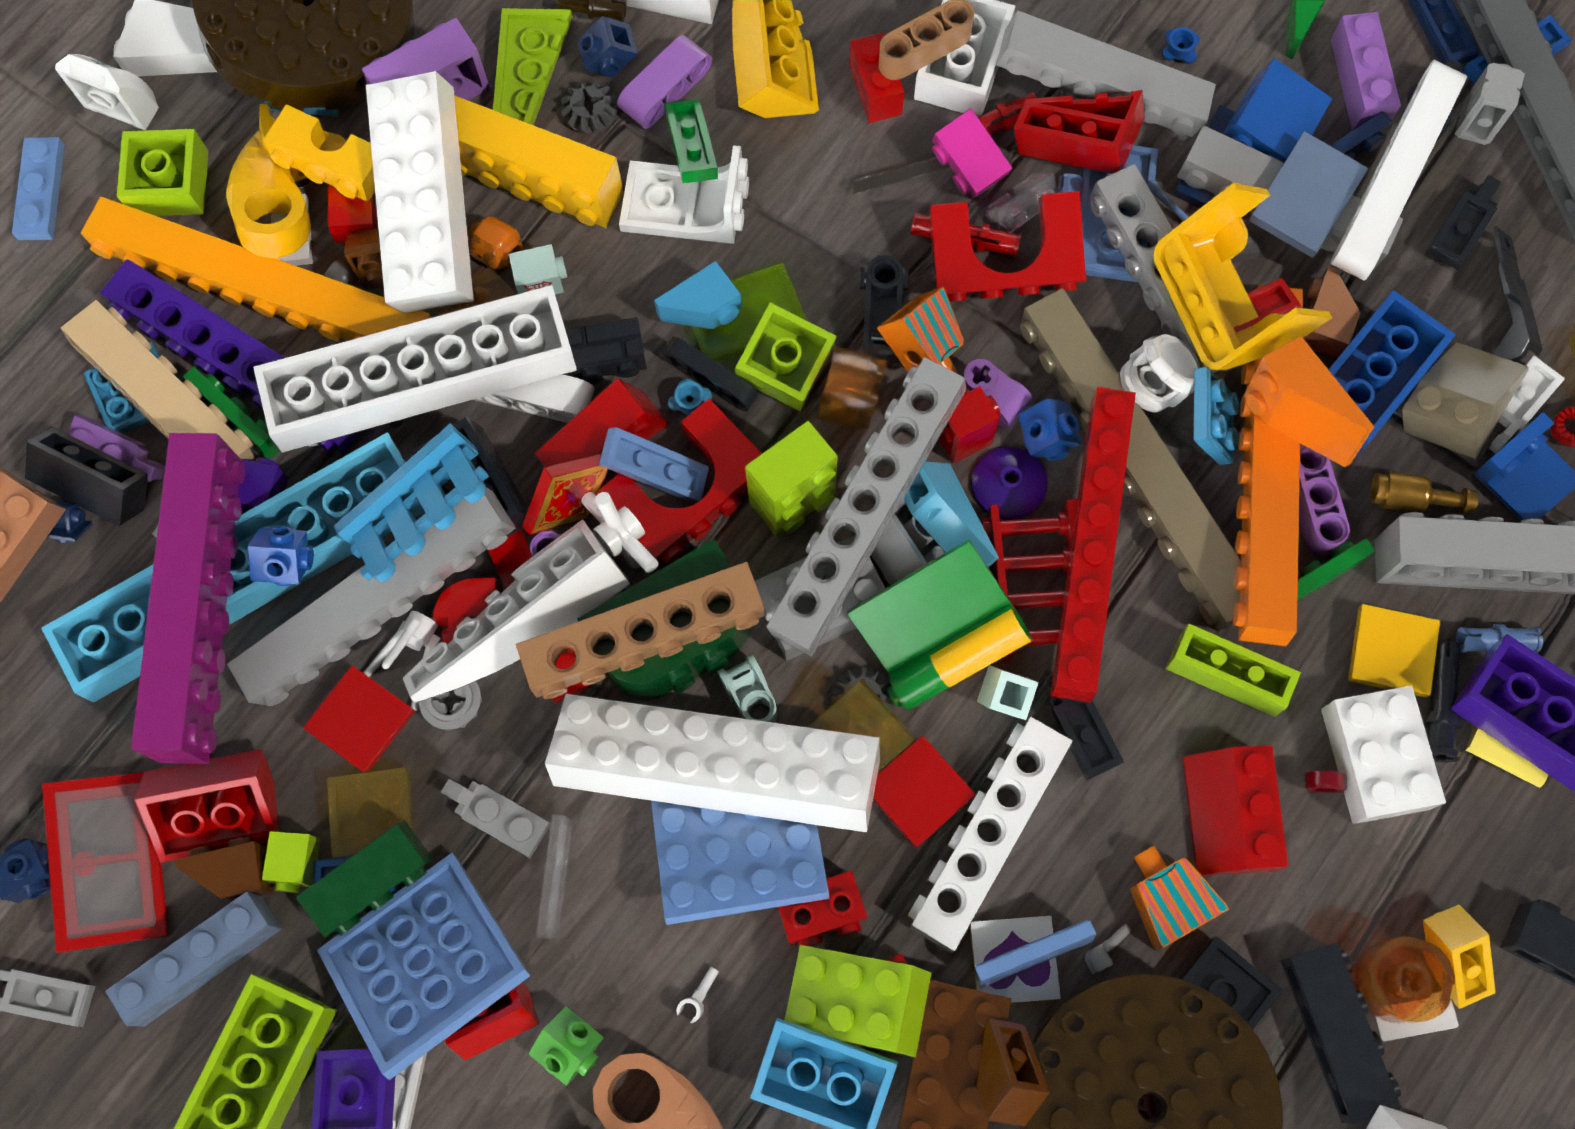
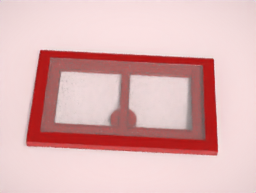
M144 772L42 784L56 953L169 936L162 863H160L135 801Z

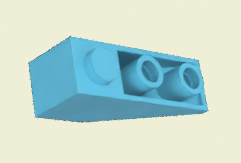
M925 461L904 497L912 516L945 552L969 539L987 567H989L999 557L950 463Z

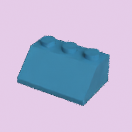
M777 1018L750 1098L832 1129H876L898 1061Z

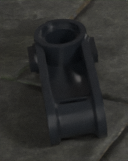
M877 256L871 262H867L866 267H861L860 289L865 290L863 364H868L870 360L892 361L894 365L900 364V360L877 328L902 308L903 291H908L909 269H903V263H900L893 256ZM886 275L891 277L893 281L880 283L876 278Z

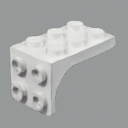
M733 145L731 162L718 168V179L682 184L677 165L630 161L619 221L620 231L734 244L736 231L743 230L744 209H742L743 198L747 199L749 190V177H747L748 159L742 158L741 146Z

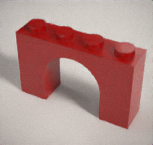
M1080 191L1042 194L1038 198L1041 227L1040 249L1034 261L1027 268L1014 273H1000L991 270L975 255L971 244L968 202L930 205L929 216L935 289L943 287L949 302L967 301L966 294L981 293V299L1004 297V290L1018 289V296L1040 294V287L1054 286L1055 292L1062 288L1065 292L1076 291L1077 284L1086 281Z
M710 398L681 421L683 435L707 459L715 471L713 485L702 500L685 508L664 507L651 500L630 477L620 473L595 493L597 496L601 492H607L617 511L625 506L633 513L645 531V535L639 538L638 541L658 561L657 570L664 564L668 566L677 561L684 552L683 548L693 539L699 541L704 538L713 526L711 524L721 515L724 517L729 516L741 504L740 499L748 493L745 466L762 454Z

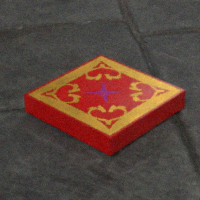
M601 454L543 468L522 525L529 535L578 522L582 519H589L591 512L582 504L581 499L586 493L593 492L595 494L601 489L608 468L599 465Z

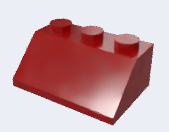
M1273 746L1230 747L1182 757L1195 869L1201 876L1277 872L1289 867Z
M263 749L209 759V764H181L145 771L135 797L136 804L160 863L189 856V850L198 847L213 846L214 850L228 847V841L237 838L252 837L255 842L265 843L268 842L270 831L279 832L274 780Z

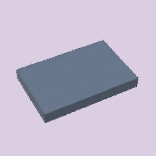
M1304 131L1269 186L1268 191L1271 196L1256 207L1249 221L1313 258L1368 168Z

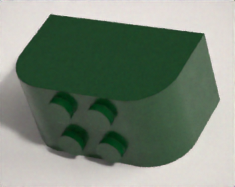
M712 539L577 618L579 622L732 566L715 539ZM716 599L709 605L708 609L713 613L721 614L729 609L730 603L725 599ZM686 612L677 613L672 617L671 624L678 628L685 627L691 622L692 616ZM640 626L634 631L633 639L636 641H646L653 635L654 629L649 626ZM735 626L720 632L721 636L711 642L699 644L696 640L683 645V650L675 655L662 658L657 654L644 659L645 663L636 669L621 671V668L607 673L622 693L637 700H655L672 691L678 694L690 688L695 683L694 678L705 671L712 674L725 667L729 663L727 658L737 653L747 641L751 627L737 630ZM609 639L601 640L595 646L594 651L598 655H607L614 649L615 642Z

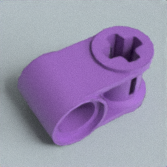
M986 359L973 360L964 370L963 377L966 378V389L970 391V389L973 390L981 386L986 396L991 395L996 400L1001 412L998 426L1002 428H1010L1019 417L1018 414L1023 412L1033 400L1031 393L1022 384L1011 379ZM979 378H981V379L984 380V381L979 382L978 384H976V383H974V382L972 381V380L977 381Z

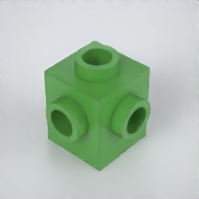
M565 1006L543 1028L528 1054L550 1074L567 1086L578 1073L585 1077L600 1058L595 1051L604 1037Z

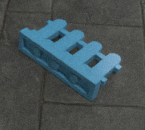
M452 424L446 426L334 525L337 535L352 546L350 547L352 554L357 558L362 556L366 566L360 571L362 576L368 581L372 578L379 582L389 580L396 570L394 562L396 557L403 551L409 556H415L420 553L426 544V538L423 534L433 525L440 530L448 528L456 518V512L453 507L463 499L468 503H476L484 496L486 486L483 481L489 476L482 467L479 466L475 469L471 462L479 452L475 445ZM451 478L455 488L446 495L441 486ZM421 505L425 514L416 521L412 512ZM392 531L395 540L389 546H386L383 537Z

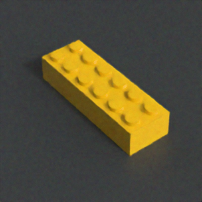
M454 95L462 176L467 174L475 177L490 188L496 189L500 187L506 189L521 200L529 201L531 199L542 203L548 210L554 213H568L575 216L577 220L585 225L594 226L596 224L607 228L624 194L615 156Z

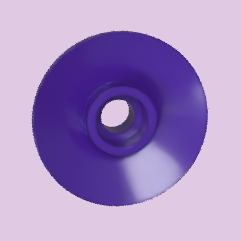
M1004 447L987 453L978 462L972 476V490L978 504L986 512L989 511L990 505H998L999 518L1008 520L1019 519L1033 513L1041 505L1047 491V477L1041 463L1034 456H1030V453L1018 448ZM1006 474H1014L1018 481L1010 484L1005 481L1004 476Z

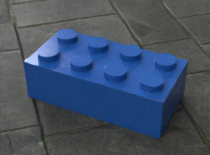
M1394 290L1329 368L1331 374L1374 425V429L1354 459L1371 442L1456 335Z

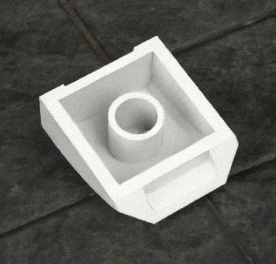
M68 54L55 65L56 71L84 108L126 122L145 131L159 108L150 87L141 78L129 71L112 67L80 54Z

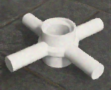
M588 492L582 497V504L601 523L593 529V532L612 557L622 553L630 569H638L641 566L647 573L653 572L658 567V561L638 541L639 538L645 535V531L627 507L624 506L617 511L607 492H601L597 496L593 492Z

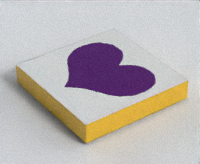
M1051 916L971 922L970 934L974 974L976 965L1053 934ZM1056 957L980 988L975 977L976 990L1012 998L1011 1003L1061 999Z

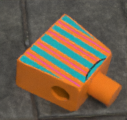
M943 287L916 296L877 327L880 334L908 372L913 366L918 368L925 357L957 373L949 356L963 345L964 339Z
M1155 845L1133 857L1146 879L1131 887L1130 890L1155 951L1168 946L1229 910L1226 903L1185 857L1167 866Z

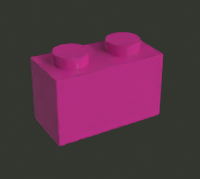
M971 108L936 132L932 139V142L935 144L932 150L936 158L942 165L948 163L955 173L952 177L955 185L963 195L969 193L972 199L1004 178L1012 170L1011 165Z

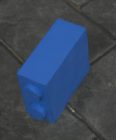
M1274 58L1257 73L1223 134L1284 163L1303 132L1305 131L1310 135L1314 133L1333 98Z

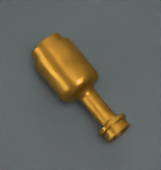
M1385 471L1384 474L1376 473L1370 487L1371 503L1379 504L1380 508L1404 512L1422 513L1429 504L1456 507L1459 514H1473L1478 505V492L1472 491L1470 488H1463L1461 493L1433 489L1430 479L1426 476Z

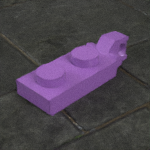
M74 415L69 435L147 473L148 481L154 479L162 480L165 465L147 457L149 450L146 449V444L83 415Z

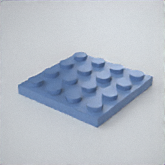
M651 800L666 925L829 899L817 825Z
M453 853L427 870L428 873L409 887L405 886L395 893L394 898L382 907L367 913L360 919V923L342 936L338 934L317 949L382 1075L389 1080L530 977L529 972L459 859Z

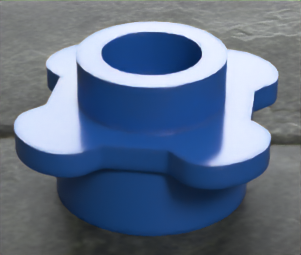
M1185 27L1168 30L1165 34L1167 44L1162 51L1163 58L1168 61L1173 59L1183 60L1186 64L1195 62L1197 58L1195 47L1199 44V36L1191 29Z

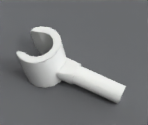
M713 967L709 968L692 996L685 998L678 1004L676 1009L677 1015H680L686 1003L693 1004L697 1011L696 1016L690 1023L696 1022L703 1015L704 1006L702 1002L719 971Z

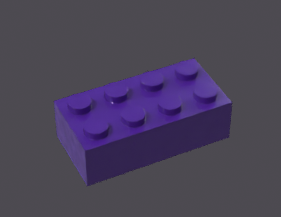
M1506 634L1488 649L1452 705L1451 710L1575 792V678Z

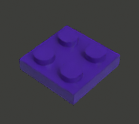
M369 1048L317 1051L311 1129H393L395 1077L389 1080L382 1075Z

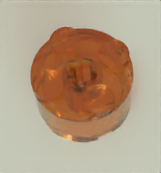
M835 346L830 361L831 368H829L822 392L817 419L861 430V428L868 430L871 417L874 416L879 395L876 393L879 382L881 383L884 375L886 360L879 359V357Z
M1403 936L1378 942L1364 952L1354 968L1357 990L1363 994L1368 1009L1385 1022L1415 1023L1432 1020L1447 1009L1452 999L1450 996L1452 985H1455V975L1449 959L1436 945L1419 938ZM1403 973H1405L1409 979L1405 981L1404 987L1400 980L1403 977Z

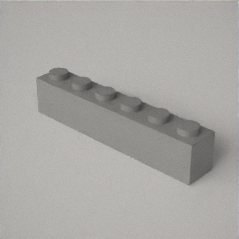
M1018 10L1005 29L996 63L997 66L1007 69L1012 74L1024 75L1040 81L1047 87H1057L1068 91L1080 99H1095L1096 94L1107 93L1108 97L1131 96V91L1143 90L1145 114L1143 122L1155 123L1171 129L1178 135H1188L1190 137H1193L1208 121L1216 86L1212 82Z
M1203 125L1177 178L1185 180L1189 186L1195 189H1205L1216 196L1233 182L1268 189L1284 163ZM1354 195L1351 196L1321 245L1322 249L1336 251L1361 200ZM1256 207L1253 208V209L1250 211L1252 214H1253L1254 210L1256 209ZM1398 218L1373 270L1388 255L1403 218Z

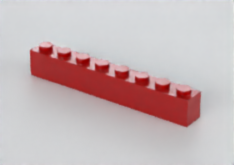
M1097 387L1090 403L1050 696L1090 703L1097 693L1136 392Z

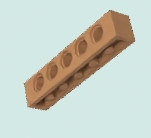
M747 562L515 645L530 690L536 698L543 696L544 699H551L566 693V687L582 682L583 685L597 683L606 678L605 673L621 668V671L636 669L645 663L644 659L657 654L662 658L675 655L683 650V645L696 640L699 644L711 642L721 636L720 632L735 626L737 630L750 628L759 623V618L765 616L764 605ZM716 599H725L730 603L729 609L721 614L713 613L708 608ZM686 612L692 616V620L687 626L678 628L671 624V619L675 614ZM640 626H649L654 629L653 635L646 641H636L633 639L634 631ZM609 639L615 642L614 649L609 654L598 655L594 653L595 646L601 640ZM565 653L576 655V661L570 668L559 669L556 667V662L561 655Z

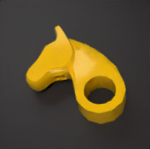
M260 104L259 130L241 150L232 167L226 189V199L238 239L243 248L258 257L280 258L296 253L308 241L311 230L310 218L306 202L295 182L307 177L303 172L292 167L285 169L271 159L264 137L276 119H274L267 104ZM323 131L326 139L321 145L320 150L335 151L341 148L347 139L340 135ZM269 213L287 215L281 221L272 224L255 222L261 216Z

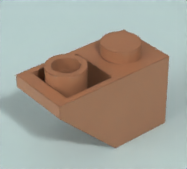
M1328 266L1321 278H1313L1306 297L1312 299L1309 309L1329 311L1332 319L1303 339L1312 350L1338 359L1351 342L1361 312L1336 268Z

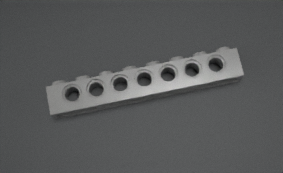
M925 357L918 368L913 366L909 370L903 383V387L906 388L899 401L893 399L884 415V420L887 422L880 434L875 431L869 438L864 450L867 456L861 466L854 465L845 481V486L848 487L841 500L835 498L831 503L825 519L829 521L821 533L816 531L806 547V553L809 555L802 567L796 565L786 581V586L789 589L782 601L776 599L766 615V620L769 621L766 627L771 635L811 657L966 392L965 377ZM920 399H927L933 403V406L927 411H918L913 408V404ZM900 432H909L914 436V439L908 444H898L893 440L895 435ZM888 464L895 471L887 478H880L874 474L875 469L880 465ZM863 497H869L876 502L874 507L866 512L859 511L854 507L855 503ZM848 530L856 534L855 540L849 545L843 546L835 542L836 536L842 531ZM823 564H831L836 567V572L830 579L822 580L815 576L817 568ZM809 597L816 601V607L808 614H800L795 610L796 604L802 598Z

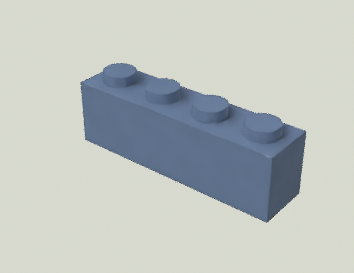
M245 892L105 992L126 1026L145 1027L282 930V927L262 896Z

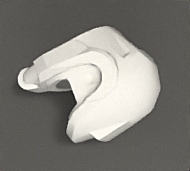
M1167 334L1150 337L1143 341V345L1130 354V360L1122 366L1120 371L1121 385L1125 391L1136 392L1135 402L1142 409L1153 413L1160 412L1169 406L1175 407L1194 392V370L1200 368V365L1193 351L1177 337Z

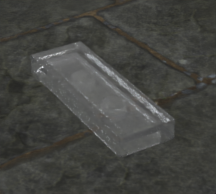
M552 814L536 934L537 938L547 941H556L559 936L573 827L572 821L564 815Z

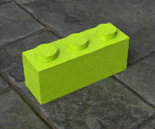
M1188 624L1180 633L1165 668L1273 717H1276L1288 707L1301 672L1191 624Z

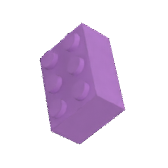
M457 18L437 25L432 31L415 40L404 43L401 48L384 57L374 59L369 65L362 68L368 84L436 71L453 86L454 95L465 100H470L490 89L478 50Z

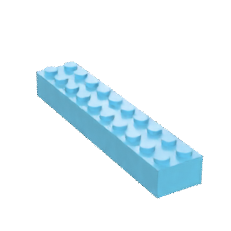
M388 432L243 513L240 519L235 521L234 535L237 538L238 547L235 558H231L230 573L233 576V592L231 596H227L226 603L229 625L352 555L350 550L352 546L337 535L334 525L406 463ZM420 505L412 513L416 518L425 513ZM277 526H287L293 530L307 531L308 546L313 547L314 560L311 570H306L299 584L279 586L272 582L251 581L248 545L259 527L274 528ZM153 565L41 628L75 694L94 703L140 676Z

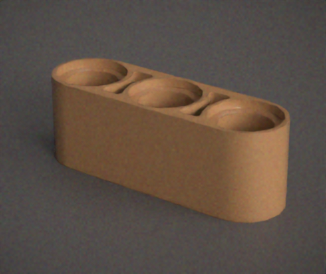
M949 0L887 33L880 41L878 67L880 73L887 79L899 80L964 46L971 38L974 20L972 5L966 0ZM923 38H928V39H930V40H929V41H925V40H922V39H923ZM890 55H899L900 57H892Z

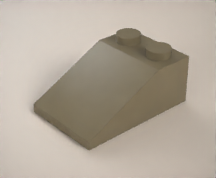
M1456 342L1420 379L1404 405V433L1476 459L1527 374L1529 367Z

